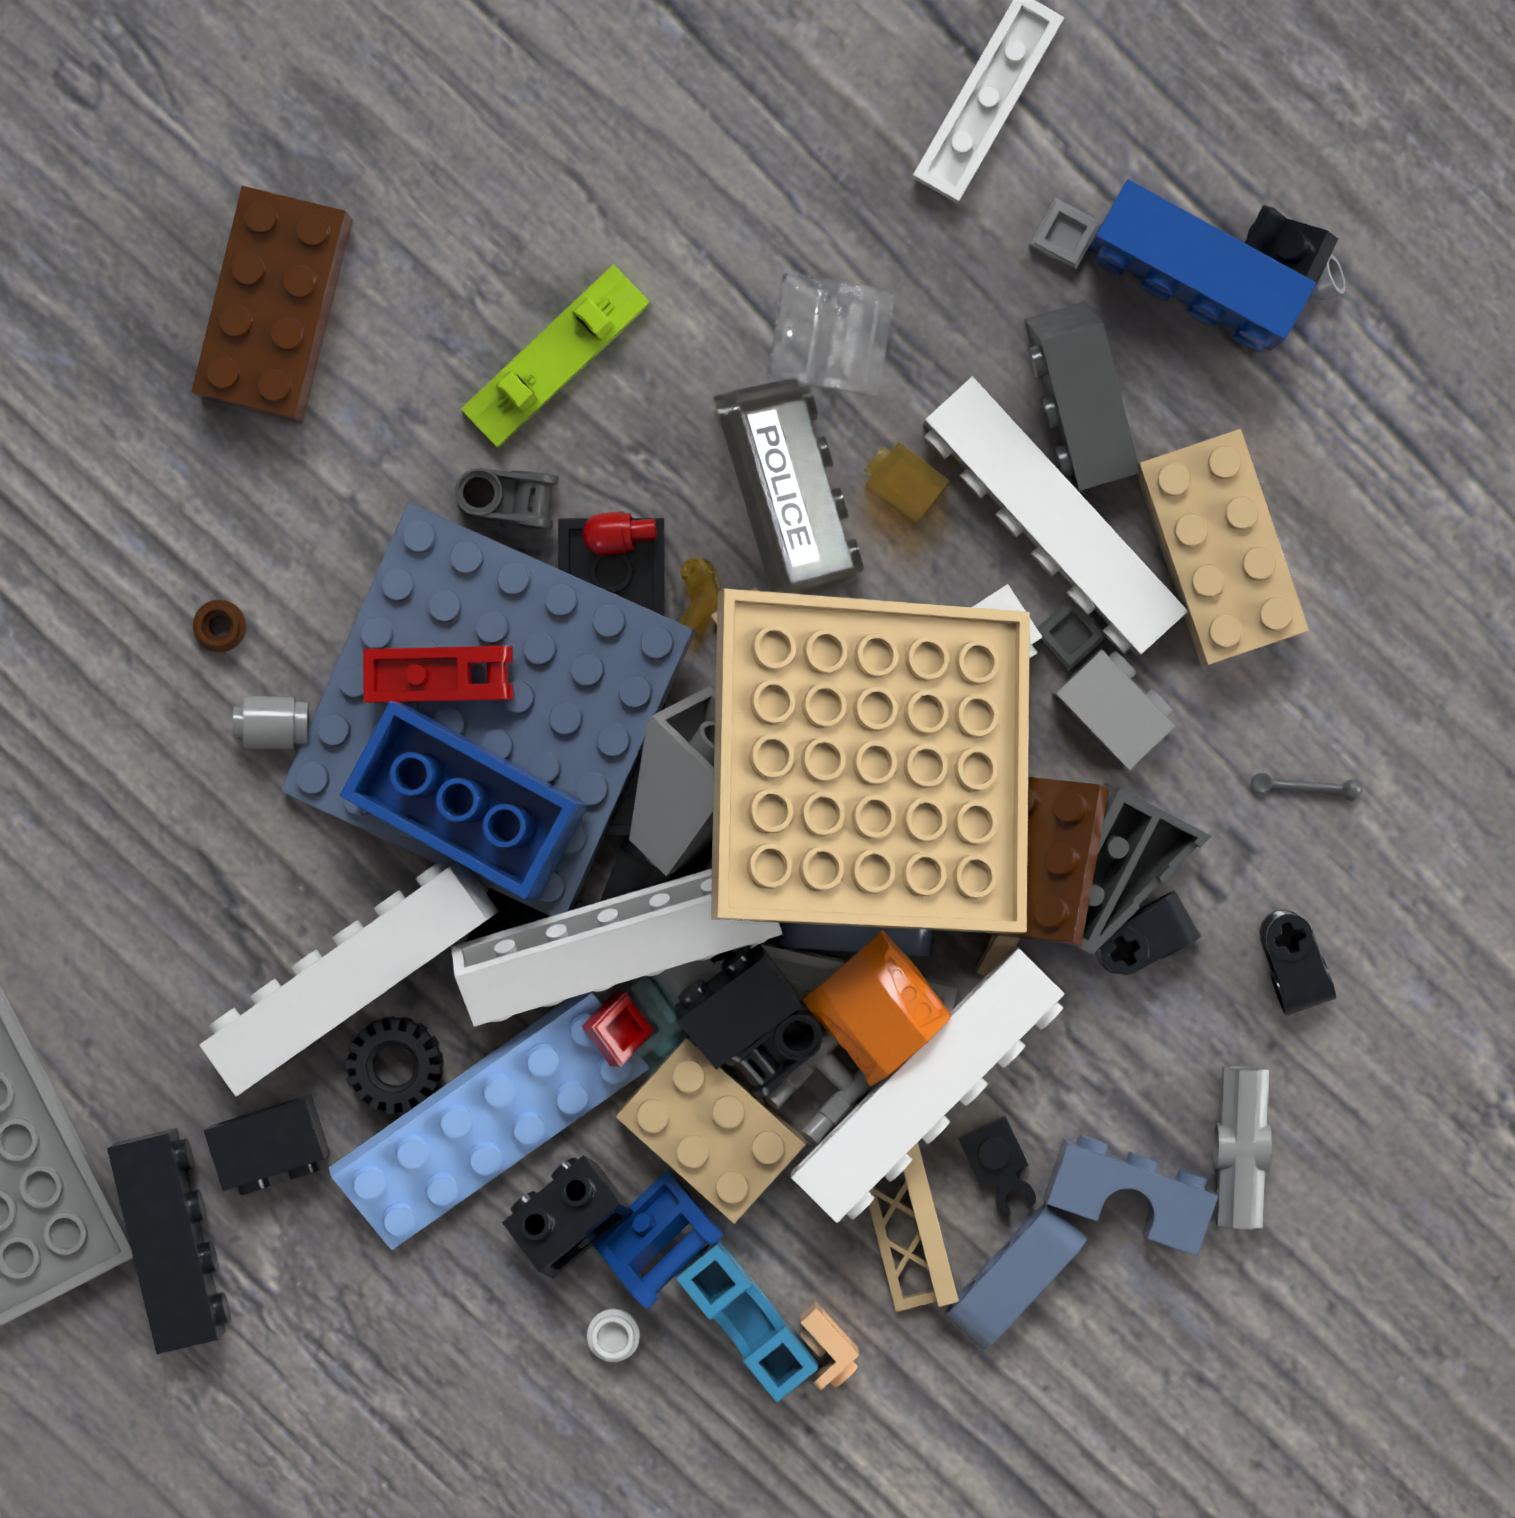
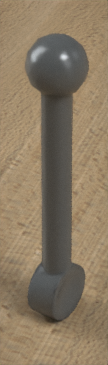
M1258 773L1251 781L1253 790L1260 794L1267 793L1271 789L1339 794L1350 801L1358 799L1362 794V787L1355 780H1348L1344 784L1272 779L1266 773Z

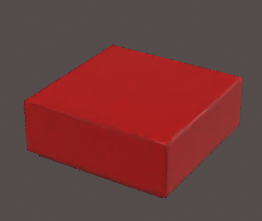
M615 991L581 1026L608 1064L613 1067H621L654 1032L625 991Z

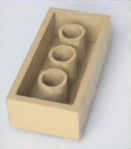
M1241 429L1139 463L1141 473L1136 474L1176 595L1179 602L1188 610L1184 618L1201 666L1210 665L1309 631Z

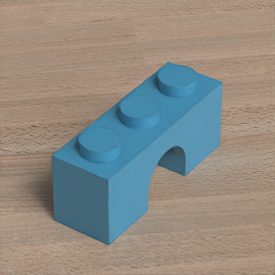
M721 1239L713 1246L710 1244L705 1246L676 1274L677 1281L709 1320L713 1318L731 1338L742 1354L743 1362L776 1402L780 1401L818 1370L817 1357Z

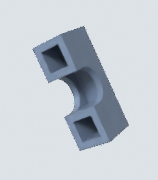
M1079 1134L1077 1142L1063 1139L1043 1197L1048 1205L1098 1221L1103 1204L1112 1193L1121 1189L1138 1190L1147 1197L1149 1204L1148 1217L1142 1231L1147 1239L1198 1256L1219 1197L1212 1189L1207 1188L1208 1178L1183 1169L1178 1170L1176 1177L1157 1171L1158 1161L1130 1151L1127 1159L1108 1154L1109 1144Z

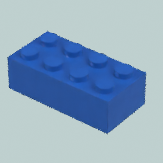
M1129 179L1126 180L1087 249L1096 254L1094 262L1101 268L1118 276H1121L1124 270L1143 280L1140 288L1145 292L1166 302L1170 296L1189 305L1186 311L1189 316L1210 327H1214L1218 321L1235 331L1232 338L1236 342L1259 353L1263 347L1272 351L1286 340L1316 285V282Z
M390 701L339 795L525 900L539 899L589 806L411 706Z

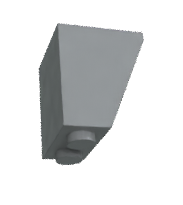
M710 686L652 715L646 724L629 840L644 854L647 861L657 867L665 876L672 874L712 849L716 691Z

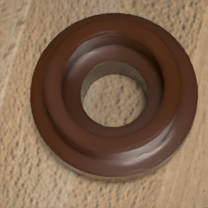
M212 600L205 603L196 612L193 620V632L196 640L205 649L213 652H227L236 648L243 640L246 633V619L243 612L235 604L226 600ZM219 616H224L229 621V630L223 636H216L211 629L213 620Z

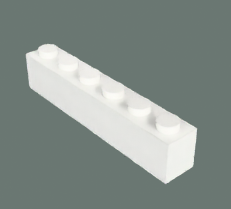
M973 376L925 419L923 424L928 428L929 432L924 438L944 460L952 455L962 465L965 471L959 476L963 482L980 499L987 493L1001 508L995 514L998 520L1016 538L1023 532L1037 547L1031 553L1033 558L1050 576H1053L1058 571L1073 586L1067 591L1068 596L1087 615L1093 610L1097 612L1108 624L1102 632L1122 654L1131 649L1135 655H1141L1188 612Z
M442 860L415 878L421 887L405 898L400 890L374 908L379 917L366 927H363L359 920H357L332 937L337 947L322 957L316 949L290 967L296 976L283 986L275 978L250 996L255 1005L245 1013L240 1015L233 1008L211 1023L209 1027L214 1035L202 1042L200 1047L235 1097L499 911L469 868L459 862L447 868Z
M708 869L451 946L455 979L475 1027L488 1022L504 1021L512 1015L538 1007L554 1006L565 999L592 991H604L615 984L642 976L658 975L666 969L682 964L708 960L719 953L739 947L758 945L770 938L783 935L780 923L712 920V869Z
M1015 946L950 1011L952 1013L950 1020L932 1039L889 1076L885 1077L791 1171V1178L836 1223L846 1214L852 1220L855 1219L874 1199V1196L869 1191L883 1177L891 1182L909 1165L912 1158L907 1152L921 1138L927 1144L933 1141L950 1122L944 1115L959 1100L965 1106L972 1102L988 1084L982 1077L996 1063L1002 1068L1006 1067L1024 1049L1025 1044L1020 1039L1034 1025L1042 1030L1061 1012L1063 1007L1058 1001L1065 993Z

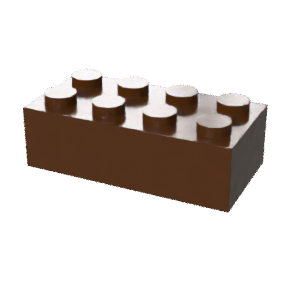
M242 185L191 393L201 399L303 423L353 220L345 210Z

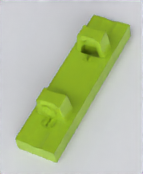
M613 264L467 402L461 410L499 449L650 305L649 300ZM576 317H579L581 320H583L595 336H593V335L576 319Z

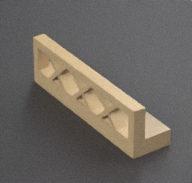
M859 1103L854 1104L845 1116H847ZM918 1142L907 1152L912 1161L903 1170L905 1180L895 1197H891L875 1186L869 1191L874 1196V1199L869 1204V1209L896 1312L937 1302L938 1307L959 1302ZM907 1188L912 1208L900 1202ZM877 1196L890 1204L883 1217ZM896 1208L916 1219L918 1230L907 1248L887 1237L885 1226ZM920 1240L926 1260L913 1253ZM891 1248L903 1254L896 1268ZM909 1259L929 1270L933 1285L932 1290L903 1297L898 1277Z

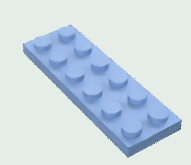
M593 991L568 998L329 1167L332 1179L391 1250L650 1069L638 1049L621 1067L610 1066L581 1027L603 1005Z

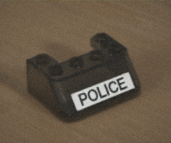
M793 377L713 396L716 414L721 423L770 591L822 596L855 586L857 583L855 574L863 572L864 565L856 539L845 541L840 520L849 518L841 488L838 487L830 490L824 469L834 465L825 435L815 438L810 422L818 420V411L810 384L800 387L797 378Z

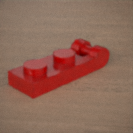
M513 646L363 649L364 703H389L390 701L399 703L514 700L513 684H508V663H513ZM472 664H487V684H473Z

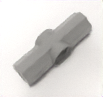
M1235 1065L1222 1066L1220 1122L1215 1124L1213 1137V1163L1215 1170H1218L1216 1194L1219 1197L1215 1209L1217 1226L1232 1229L1263 1228L1265 1172H1268L1270 1169L1272 1156L1271 1126L1267 1124L1270 1081L1269 1069Z

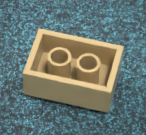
M688 1034L625 1102L616 1115L620 1122L734 1224L806 1145L805 1138L761 1098L756 1099L750 1092V1088L726 1066L722 1065L716 1070Z

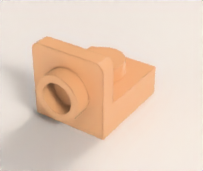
M814 1301L800 1314V1323L805 1327L800 1336L819 1357H822L826 1352L831 1356L829 1360L813 1373L814 1385L819 1390H822L829 1383L836 1388L857 1369L858 1366L854 1360L859 1356L858 1346L826 1311Z

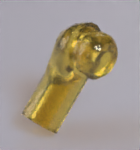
M692 557L686 560L681 567V577L686 583L691 603L678 623L696 630L694 636L699 638L711 620V615L717 611L718 592L722 590L714 565L709 560Z

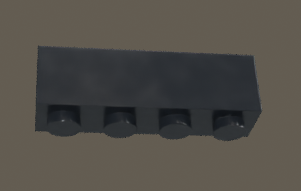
M174 1128L114 1143L107 1148L156 1354L219 1340L226 1332L225 1324L231 1322V1314L225 1293H217L212 1273L218 1272V1259L213 1242L204 1241L200 1222L206 1220V1209L200 1190L192 1191L188 1170L194 1169V1160L188 1139L180 1140L178 1129Z

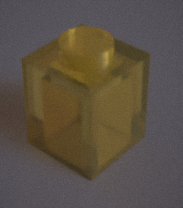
M900 442L897 443L892 451L882 446L864 470L871 476L865 488L913 525L917 524L949 482L947 478Z

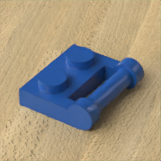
M668 1170L630 1205L634 1212L593 1245L632 1296L646 1309H649L660 1299L658 1292L708 1243L713 1246L724 1235L719 1226L705 1213L678 1178ZM690 1223L693 1229L642 1277L639 1272Z

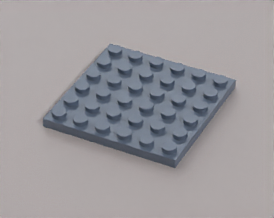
M408 502L308 727V744L300 745L281 792L432 862L438 863L442 860L447 868L454 865L457 861L339 796L389 704L364 703L363 649L513 646V663H508V684H513L514 700L412 702L404 704L411 706L589 805L539 899L525 900L469 869L478 883L549 916L571 911L640 759L646 724L652 715L661 711L696 630ZM472 664L473 684H487V664Z

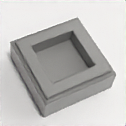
M1055 197L1029 247L1075 271L1101 222Z

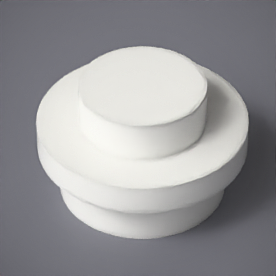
M613 1308L601 1311L592 1319L587 1331V1341L591 1351L598 1358L607 1362H619L630 1357L636 1350L640 1339V1331L636 1320L629 1313L621 1309Z

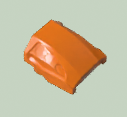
M883 929L875 934L870 942L823 983L805 994L802 999L816 1019L848 1052L865 1075L866 1081L870 1086L889 1076L928 1043L950 1020L952 1014L930 987L916 965Z

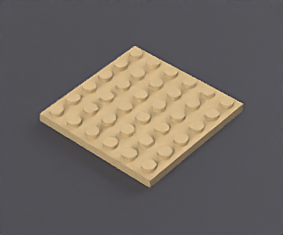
M723 589L719 591L717 599L711 919L1008 934L1026 933L1030 612Z

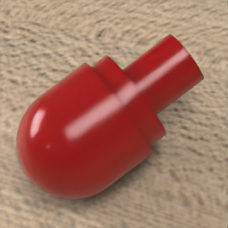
M623 511L596 514L589 518L583 527V541L585 546L597 555L625 554L629 550H635V542L658 539L656 519L633 521L631 513H623Z

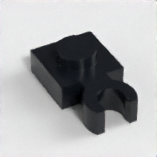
M1006 1116L958 1137L981 1188L994 1181L996 1182L998 1187L995 1192V1202L999 1211L1005 1217L1011 1215L1010 1209L1006 1204V1197L1013 1190L1022 1191L1030 1205L1036 1203V1195L1031 1185L1026 1180L1018 1178L1015 1173L1029 1164Z

